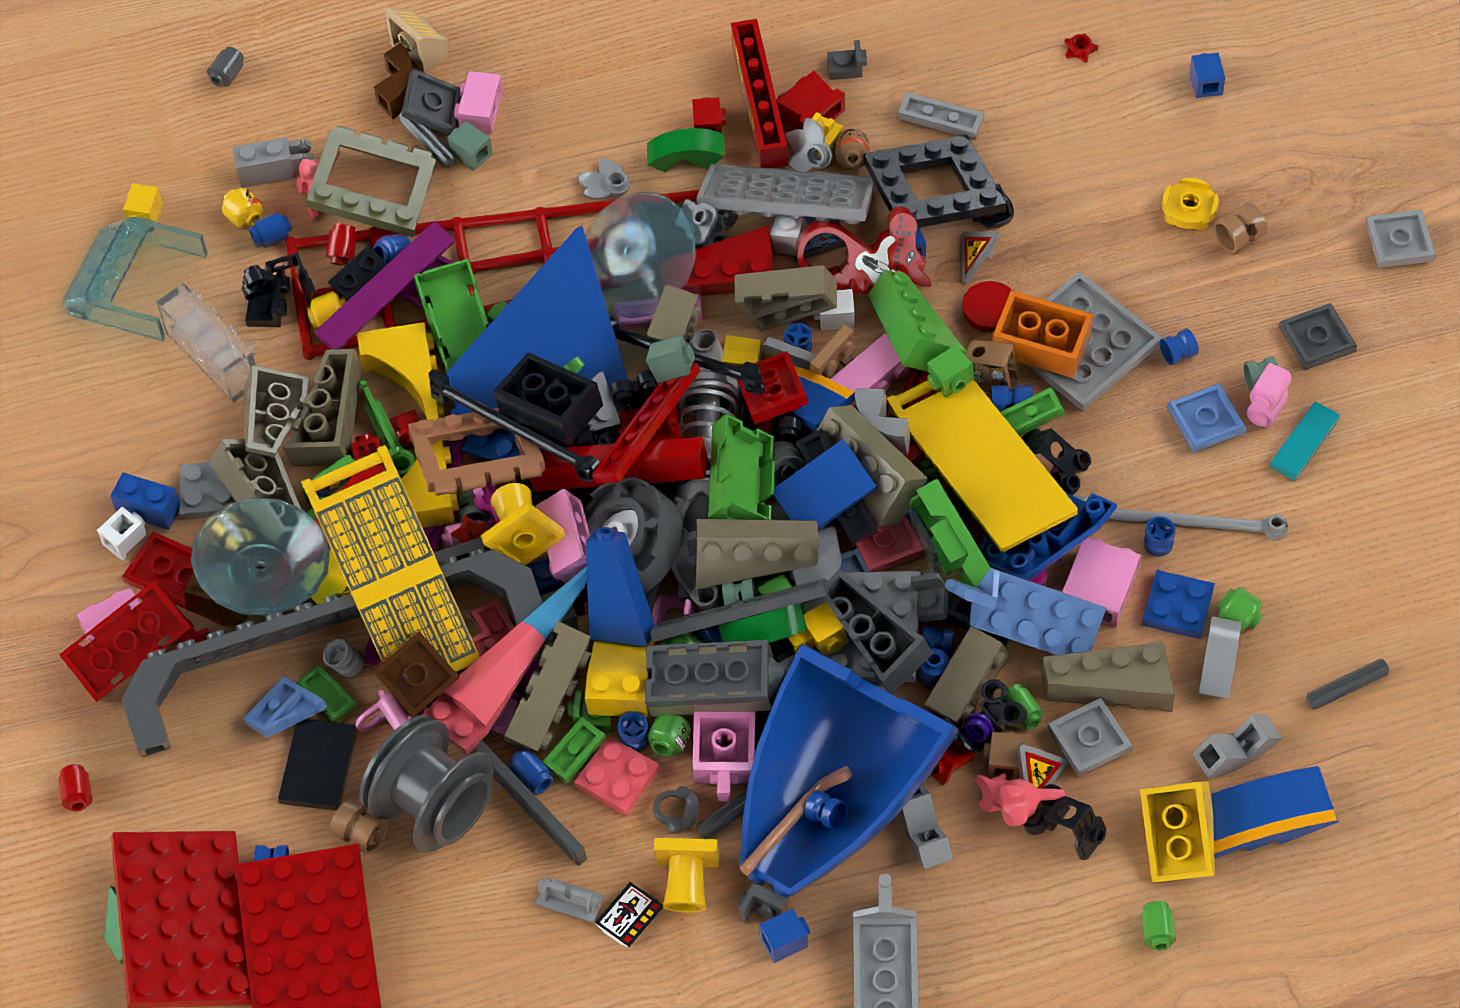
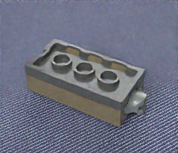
M768 640L647 646L646 669L651 679H646L645 703L651 716L664 714L694 715V712L771 711L773 707V694L780 689L786 673L783 666L773 659V653Z

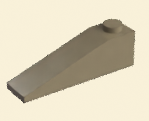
M252 365L244 388L243 400L246 452L275 457L304 405V399L308 394V376Z

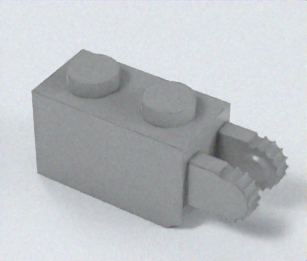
M287 137L234 146L235 165L241 188L291 179L295 175L294 170L299 169V164L303 159L314 160L312 154L308 153L312 150L310 141L301 139L288 142Z

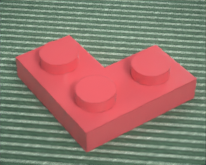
M497 599L470 611L471 619L480 634L471 637L480 657L515 628Z

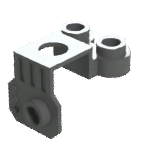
M686 199L674 225L685 230L686 238L705 247L725 240L726 236L723 234L725 228H730L736 223L738 214L732 213L731 210L722 209L717 212L716 208L705 202L697 205V203Z

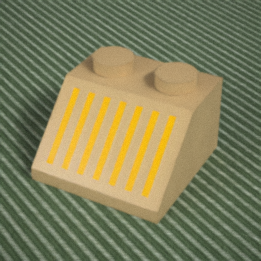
M389 7L384 10L390 44L395 47L402 43L409 53L411 63L421 72L427 74L449 58L448 39L442 32L434 30L425 17H419L413 10Z

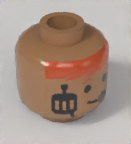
M846 129L838 134L834 143L835 158L838 164L850 170L864 166V154L870 152L869 139L865 133L858 129Z

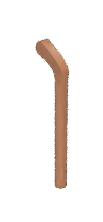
M845 766L818 780L740 866L741 872L745 875H750L755 867L804 815L807 799L814 791L824 792L830 787L847 781L853 774L850 769Z

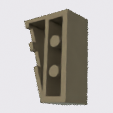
M971 626L925 702L927 708L942 718L947 717L951 719L957 726L961 727L967 717L975 712L976 705L982 698L983 685L988 680L995 679L1010 658L1003 643Z

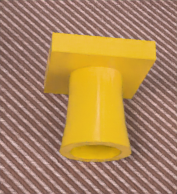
M510 483L500 487L493 493L491 505L497 513L500 522L481 535L483 544L491 550H495L526 566L566 537L564 529L532 506L531 491L526 485Z
M654 838V854L657 866H669L663 908L678 913L705 911L707 908L704 894L703 869L704 867H719L720 853L717 839Z

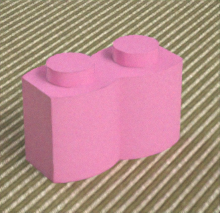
M1272 363L1265 367L1250 393L1251 404L1247 409V416L1253 424L1270 428L1288 399L1287 388L1291 383V374L1288 370Z

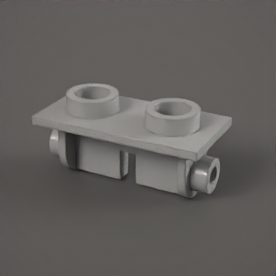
M546 877L545 880L541 879L539 881L537 890L540 893L535 905L594 923L605 895Z

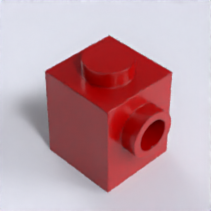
M719 97L692 99L694 128L722 133V125L727 124L726 108H720Z

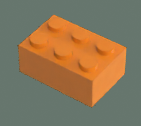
M1011 290L994 331L993 342L1014 344L1017 362L1075 378L1092 334L1094 314Z

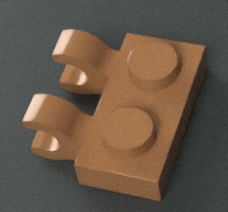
M844 324L811 361L810 371L831 379L834 376L833 374L837 369L838 363L845 367L854 360L850 355L855 347L854 330Z

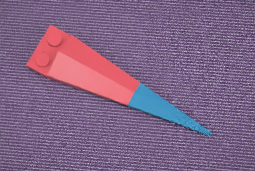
M587 566L459 675L460 677L445 689L422 714L444 722L449 730V741L466 755L489 733L519 682L553 633L557 621L560 622L573 602L587 585Z

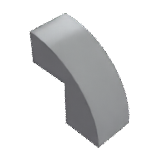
M856 388L855 400L858 412L902 454L907 455L911 439L908 418L886 417L888 404L885 389Z
M834 526L818 531V564L789 571L793 586L823 578L828 581L839 570L842 556Z
M1212 616L1199 688L1200 694L1229 699L1242 622Z
M1252 714L1233 734H1211L1192 755L1207 777L1213 778L1233 772L1249 764L1270 750L1283 737L1267 714Z
M922 784L899 812V816L918 861L926 869L953 860L948 837L938 826L930 792Z

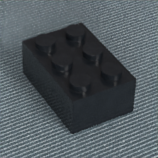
M529 352L493 391L500 413L567 445H570L604 406L597 382Z

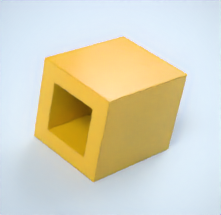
M132 183L123 207L127 226H132L136 229L154 230L163 206L159 187Z

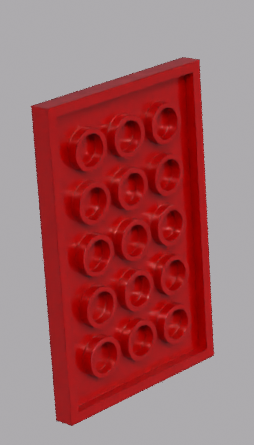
M236 831L113 832L110 839L127 1008L252 1005L235 864H239Z
M359 843L235 864L252 1008H382Z

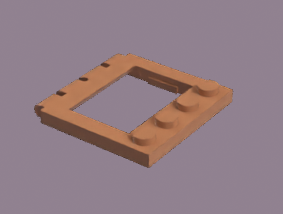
M475 412L460 415L452 414L443 418L420 420L416 423L408 424L409 435L429 493L435 492L436 496L457 492V487H461L462 491L486 487V482L489 481L492 486L516 481V476H519L521 480L541 477V472L545 471V463L539 447L518 435H515V440L521 453L519 456L439 470L436 456L431 448V445L435 444L438 440L455 441L463 439L469 434L482 436L492 434L497 429L505 428Z

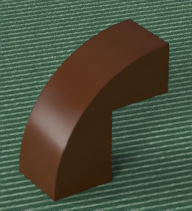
M402 43L384 53L386 69L391 76L374 86L377 104L392 119H395L402 112L409 74L413 70L409 53Z

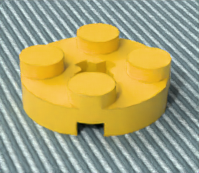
M1183 178L1173 186L1170 184L1165 189L1162 200L1165 221L1170 225L1184 229L1205 230L1217 215L1219 204L1217 193L1214 194L1210 189L1211 185L1197 178ZM1192 200L1196 206L1188 207L1184 203Z

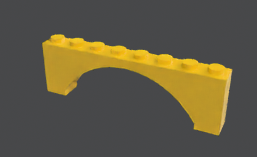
M425 322L357 333L363 372L372 371L397 383L417 401L427 420L445 417L443 403L431 397L428 374L431 370H438L436 355H430L429 350H433L435 347L432 333H426ZM446 439L438 440L435 444L431 445L439 465V470L447 469L446 464L452 463L450 448L443 445V441ZM416 459L401 481L422 528L455 523L453 511L459 510L456 493L436 496L435 492L429 493L418 459Z

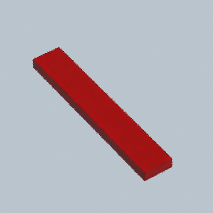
M692 363L689 375L660 382L593 472L592 477L596 483H619L701 371L697 363Z

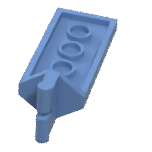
M993 568L988 570L977 587L954 579H948L945 582V588L948 591L972 602L971 626L1056 655L1091 651L1106 611V607Z

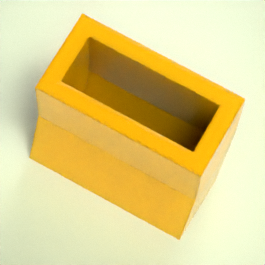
M726 335L723 350L724 356L721 362L739 368L746 361L751 363L759 362L763 346L762 340Z

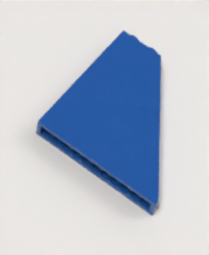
M583 226L577 227L447 371L450 386L492 409L498 408L493 391L528 352L561 367H564L578 356L585 366L577 374L591 380L599 372H603L609 391L612 383L618 380H628ZM453 401L455 409L450 410L451 415L473 412Z

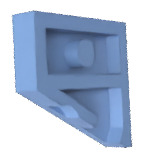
M283 677L243 719L247 726L269 738L325 710L327 705L322 698Z

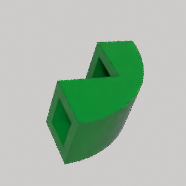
M687 128L661 134L647 142L648 165L663 172L668 171L681 159L709 170L711 164H716L725 156L724 134L707 129Z
M800 603L718 625L723 642L768 640L771 643L807 630Z

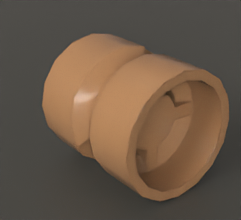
M1252 203L1244 204L1233 211V214H1227L1214 223V232L1218 241L1230 253L1245 247L1248 241L1253 242L1265 235L1268 229L1263 214Z
M348 799L341 804L330 824L331 834L345 842L351 840V844L359 843L360 851L365 854L372 853L380 845L388 829L387 819L372 817L371 814L367 813V808L353 799Z

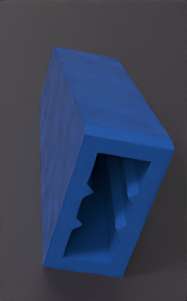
M609 527L596 529L586 540L590 639L647 647L652 640L650 631L655 624L625 532L614 531V529Z

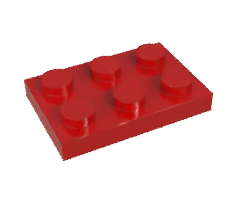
M788 351L754 363L760 366V374L763 377V384L766 389L763 394L757 395L745 391L743 381L737 379L754 424L770 421L775 416L789 411H796L802 406L809 404Z

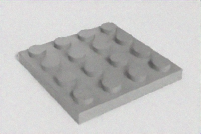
M1079 271L1045 299L1094 314L1092 334L1075 378L1027 366L1080 410L1084 411L1160 346V339L1163 338Z

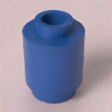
M279 212L257 220L253 226L248 227L257 248L260 246L265 248L289 237L288 232L292 231L287 216L281 217Z
M931 649L932 654L919 667L920 682L931 690L934 689L949 664L947 654L940 649Z
M531 750L518 751L511 757L509 769L531 792L539 795L550 787L553 782V777L550 775L551 771Z

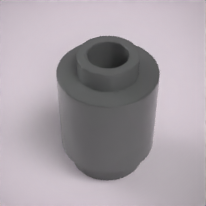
M226 47V49L221 50L207 69L210 81L219 87L230 86L243 67V54L234 47Z

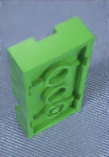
M468 259L422 272L423 274H414L415 286L446 375L447 371L490 325ZM467 286L473 287L474 296L470 295ZM426 298L430 299L431 304L427 303L426 305ZM445 347L447 349L448 356L450 357L447 359H445L443 353V348Z
M728 414L722 416L712 425L708 519L771 520V505H765V501L774 494L775 461H771L773 458L774 436L759 429L752 431L743 426V421Z
M938 479L916 490L918 495L911 498L909 510L916 509L927 529L931 530L933 536L926 539L945 573L949 575L962 567L963 571L958 581L977 587L990 569V566Z

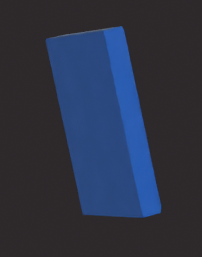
M842 439L774 488V496L791 520L817 521L818 530H820L878 487L847 442Z

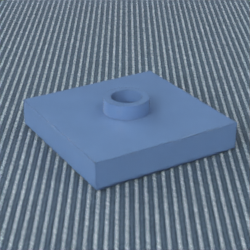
M1220 383L1171 401L1167 405L1169 413L1193 453L1246 432V426Z

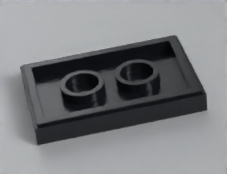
M305 719L296 724L278 796L279 804L338 810L341 805L358 732L356 725Z

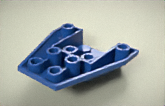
M1094 493L1086 501L1067 494L1078 508L1077 515L1005 552H1001L986 533L980 551L991 568L1029 581L1101 529L1115 511L1117 505Z

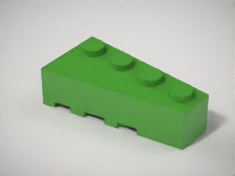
M884 269L868 297L902 365L928 372L927 362L954 345H957L965 355L967 351L914 285L909 276L901 271L893 272Z

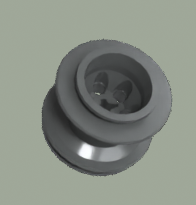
M419 715L407 720L389 735L370 761L360 786V801L368 809L372 817L389 819L405 811L416 819L413 828V844L422 853L433 852L457 842L475 825L491 797L494 773L493 760L486 752L472 753L459 761L446 753L449 743L447 725L441 720H435L428 715Z

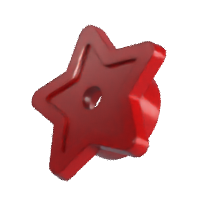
M1085 33L1077 34L1071 39L1066 38L1064 40L1069 48L1065 54L1067 59L1077 57L1086 63L1088 62L1089 54L1098 50V45L1091 43V39Z
M464 515L461 526L452 531L451 536L458 539L461 543L480 538L487 527V522L474 523L467 515ZM470 531L473 532L472 537L468 536V533Z

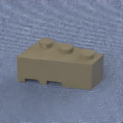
M824 265L734 275L735 304L761 331L837 308V282Z
M665 284L646 335L657 341L682 335L685 342L690 343L697 328L698 315L701 307L696 306L698 295Z

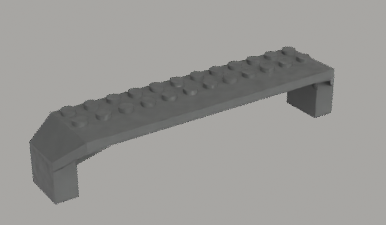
M479 548L469 552V557L457 561L456 557H451L439 562L449 589L466 583L503 597L514 627L543 604L531 568L495 550L486 551L485 548ZM341 593L325 597L323 599L324 603L312 606L311 602L295 607L294 613L283 615V612L273 613L265 617V622L254 625L253 621L237 625V631L225 634L224 630L208 634L205 641L195 643V640H188L179 643L177 650L166 653L165 649H160L147 654L148 659L142 660L122 697L124 709L139 754L145 757L171 748L159 707L182 673L361 617L352 594L344 597L341 596Z

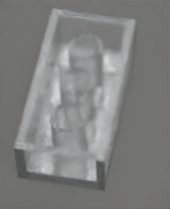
M183 282L156 301L165 332L234 403L244 396V388L252 365L258 366L253 357L255 351L247 341L242 342L238 338L236 330L229 323L225 325L221 321V317L214 307L210 306L208 308L204 304L202 296L196 289L191 291Z

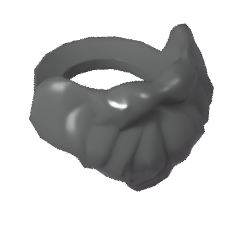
M680 786L676 790H667L656 797L653 803V813L660 823L668 826L669 833H680L694 825L699 814V797L694 791L685 786ZM667 797H677L685 801L684 817H667L663 815L660 811L661 801Z

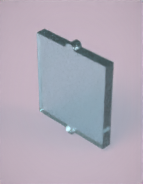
M915 510L910 513L912 528L923 548V555L932 573L940 574L938 552Z

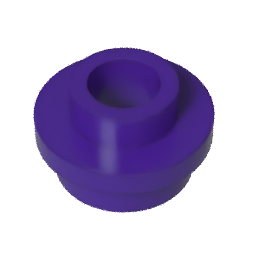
M972 713L965 720L964 731L970 740L980 743L992 737L994 725L984 714Z

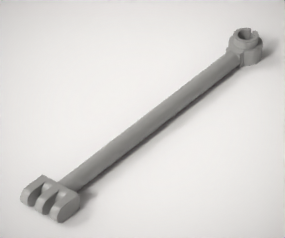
M1072 495L1078 499L1085 501V496ZM1116 508L1108 518V520L1148 523L1150 519L1162 516L1167 517L1174 525L1260 532V535H1265L1272 541L1282 540L1288 531L1287 520L1277 514L1258 521ZM1275 523V524H1279V525H1281V526H1280V527H1275V526H1273L1272 524Z

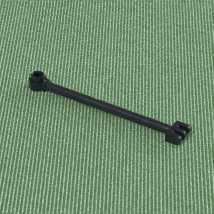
M609 316L616 339L648 350L650 344L659 342L619 328L618 321ZM694 353L695 359L693 363H697L699 367L743 381L745 391L757 395L763 394L766 391L759 365L746 361L739 368Z
M431 370L429 372L432 398L443 404L449 399L461 404L575 466L577 475L582 481H595L592 474L600 464L599 460L595 457L575 454L450 386L449 376L438 370Z

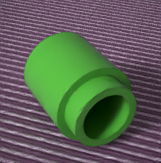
M1020 684L1009 687V695L1005 703L1016 701L1027 710V720L1017 728L1020 730H1031L1038 726L1041 722L1043 710L1028 689L1023 688ZM1019 710L1012 714L1013 720H1017L1020 717Z
M1164 901L1149 902L1144 905V911L1141 913L1145 945L1152 947L1156 951L1167 950L1176 942L1173 911L1169 908L1168 903Z

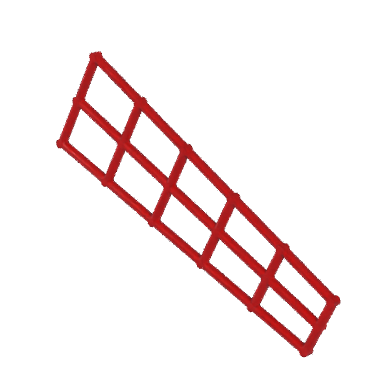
M699 190L633 198L619 197L616 200L550 208L536 207L533 210L467 218L454 217L451 220L436 222L445 231L453 230L458 261L468 259L472 272L475 273L543 260L545 264L559 248H552L547 219L618 210L623 235L587 242L590 252L622 247L626 220H632L629 209L639 208L641 204L666 205L683 203L686 199L697 201ZM536 220L541 250L470 262L464 229ZM433 222L418 223L414 235L421 234ZM377 227L355 231V234H357L356 242L370 240L372 249L380 237L399 234ZM329 234L302 238L288 237L285 240L287 255L297 253L298 249L327 246ZM629 259L631 271L599 278L598 280L601 289L631 282L640 283L644 279L659 276V265L642 268L641 260ZM291 267L290 275L304 359L312 360L316 356L324 355L326 350L331 349L324 343L313 346L307 301L300 287L294 267ZM467 286L470 295L474 296L473 287ZM333 287L315 289L312 299L332 291H337ZM512 299L506 300V301H504V302H506L507 304H509V302H510ZM391 301L382 310L385 328L397 327ZM501 302L484 305L486 316L495 304ZM427 319L403 324L409 325L425 322L426 330H430ZM357 335L351 338L341 349L358 347Z

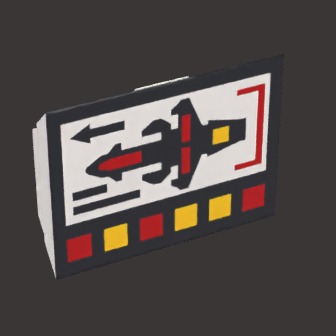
M629 882L595 923L616 942L625 947H630L662 910L663 904L632 882Z

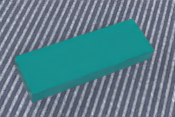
M1315 401L1272 459L1270 468L1295 481L1339 421L1340 414Z

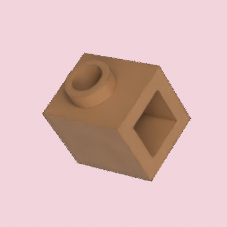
M1011 731L992 732L991 743H985L983 761L989 762L988 778L992 779L1005 773V780L1019 779L1020 769L1017 746L1022 744L1023 735H1018Z

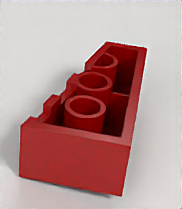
M766 225L659 262L661 295L665 284L693 294H700V296L735 293L734 275L774 271L769 226Z

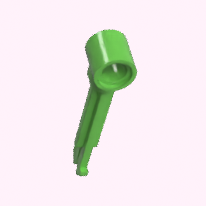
M361 379L359 380L360 388L368 403L364 405L366 413L377 436H379L381 445H386L399 477L402 479L416 461L415 457L410 451L404 450L401 447L380 400H374L366 380Z

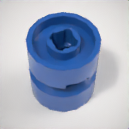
M991 385V402L999 412L1033 396L1032 385H1016L1014 389H1010L1008 385Z

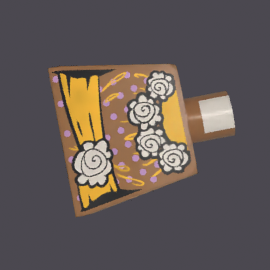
M972 340L965 356L973 364L974 381L983 391L991 393V385H1008L1010 389H1014L1020 378L1014 344Z

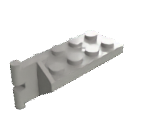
M882 874L879 877L878 906L853 912L854 1008H918L917 912L892 906L891 877L888 874Z

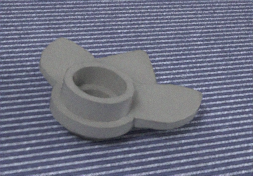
M806 118L803 129L786 133L789 144L795 152L789 162L791 167L797 171L806 172L813 167L821 169L829 165L832 153L829 146L825 143L822 127L815 120Z
M600 159L597 172L578 173V180L581 186L586 189L584 196L590 199H604L610 195L621 196L630 189V180L622 172L621 166L609 159Z

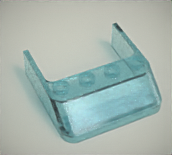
M130 217L103 226L64 296L63 303L67 313L76 318L164 341L165 334L160 318L114 306L112 300L143 241L206 258L208 253L203 235L139 217Z

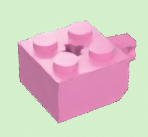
M694 712V783L717 784L718 801H730L731 784L748 783L756 754L755 712Z

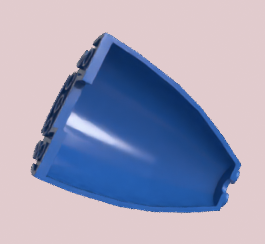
M802 644L778 691L758 742L747 787L742 822L740 866L818 780L845 766L853 773L851 778L828 788L824 793L828 794L830 799L838 798L845 801L848 807L847 816L838 829L832 830L823 826L822 822L816 823L807 819L804 813L750 875H747V878L762 887L765 881L774 886L772 892L786 897L788 901L790 896L795 895L829 874L865 847L898 815L931 774L954 740L958 729L903 698L899 699L869 683L850 669Z

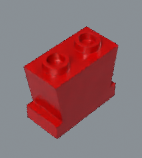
M815 70L807 76L801 77L796 85L787 92L781 93L776 100L781 121L795 129H803L805 119H812L816 112L821 114L822 117L834 120L845 111V93L838 88L833 91Z

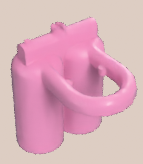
M379 690L380 700L378 703L361 714L356 720L355 725L358 731L365 732L377 726L384 719H387L393 729L396 730L400 725L413 717L392 693ZM381 710V714L369 723L363 724L366 719Z

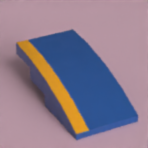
M794 366L809 404L802 406L796 411H789L775 416L770 421L775 423L782 417L792 416L798 418L802 425L815 432L829 407L849 406L855 400V392L822 375ZM739 387V402L743 405H747L741 392V389Z
M1319 766L1256 779L1211 794L1215 858L1242 848L1251 851L1274 841L1283 844L1339 822Z

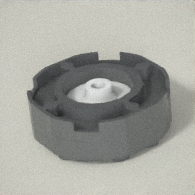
M629 477L622 479L619 483H605L590 494L594 499L584 509L590 536L596 529L603 527L625 532L644 593L646 594L664 578L680 554L682 532L680 512L669 498L642 479Z

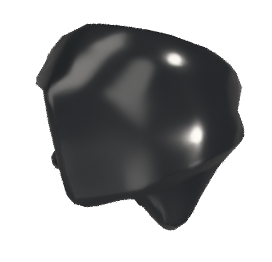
M999 183L996 184V187L1006 202L1005 212L991 218L984 216L972 218L974 222L980 223L987 228H1001L1010 223L1014 217L1013 204Z

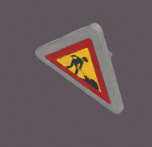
M964 231L962 233L961 259L963 283H969L985 258L992 259L995 250L993 246L1000 237L999 233Z
M1025 744L1017 746L1020 777L1032 783L1036 788L1042 789L1045 785L1053 784L1068 765V761L1065 758Z

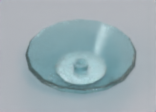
M648 192L621 196L600 211L586 232L585 236L609 314L630 319L654 314L665 284L682 290L689 280L696 256L694 230L683 209L666 196ZM631 247L629 253L626 254L627 248Z
M250 498L227 504L206 519L194 538L191 564L199 586L217 604L239 614L268 616L277 612L293 610L317 592L328 573L330 549L322 528L303 509L278 499ZM257 566H265L264 569H258V568H256V567H257Z

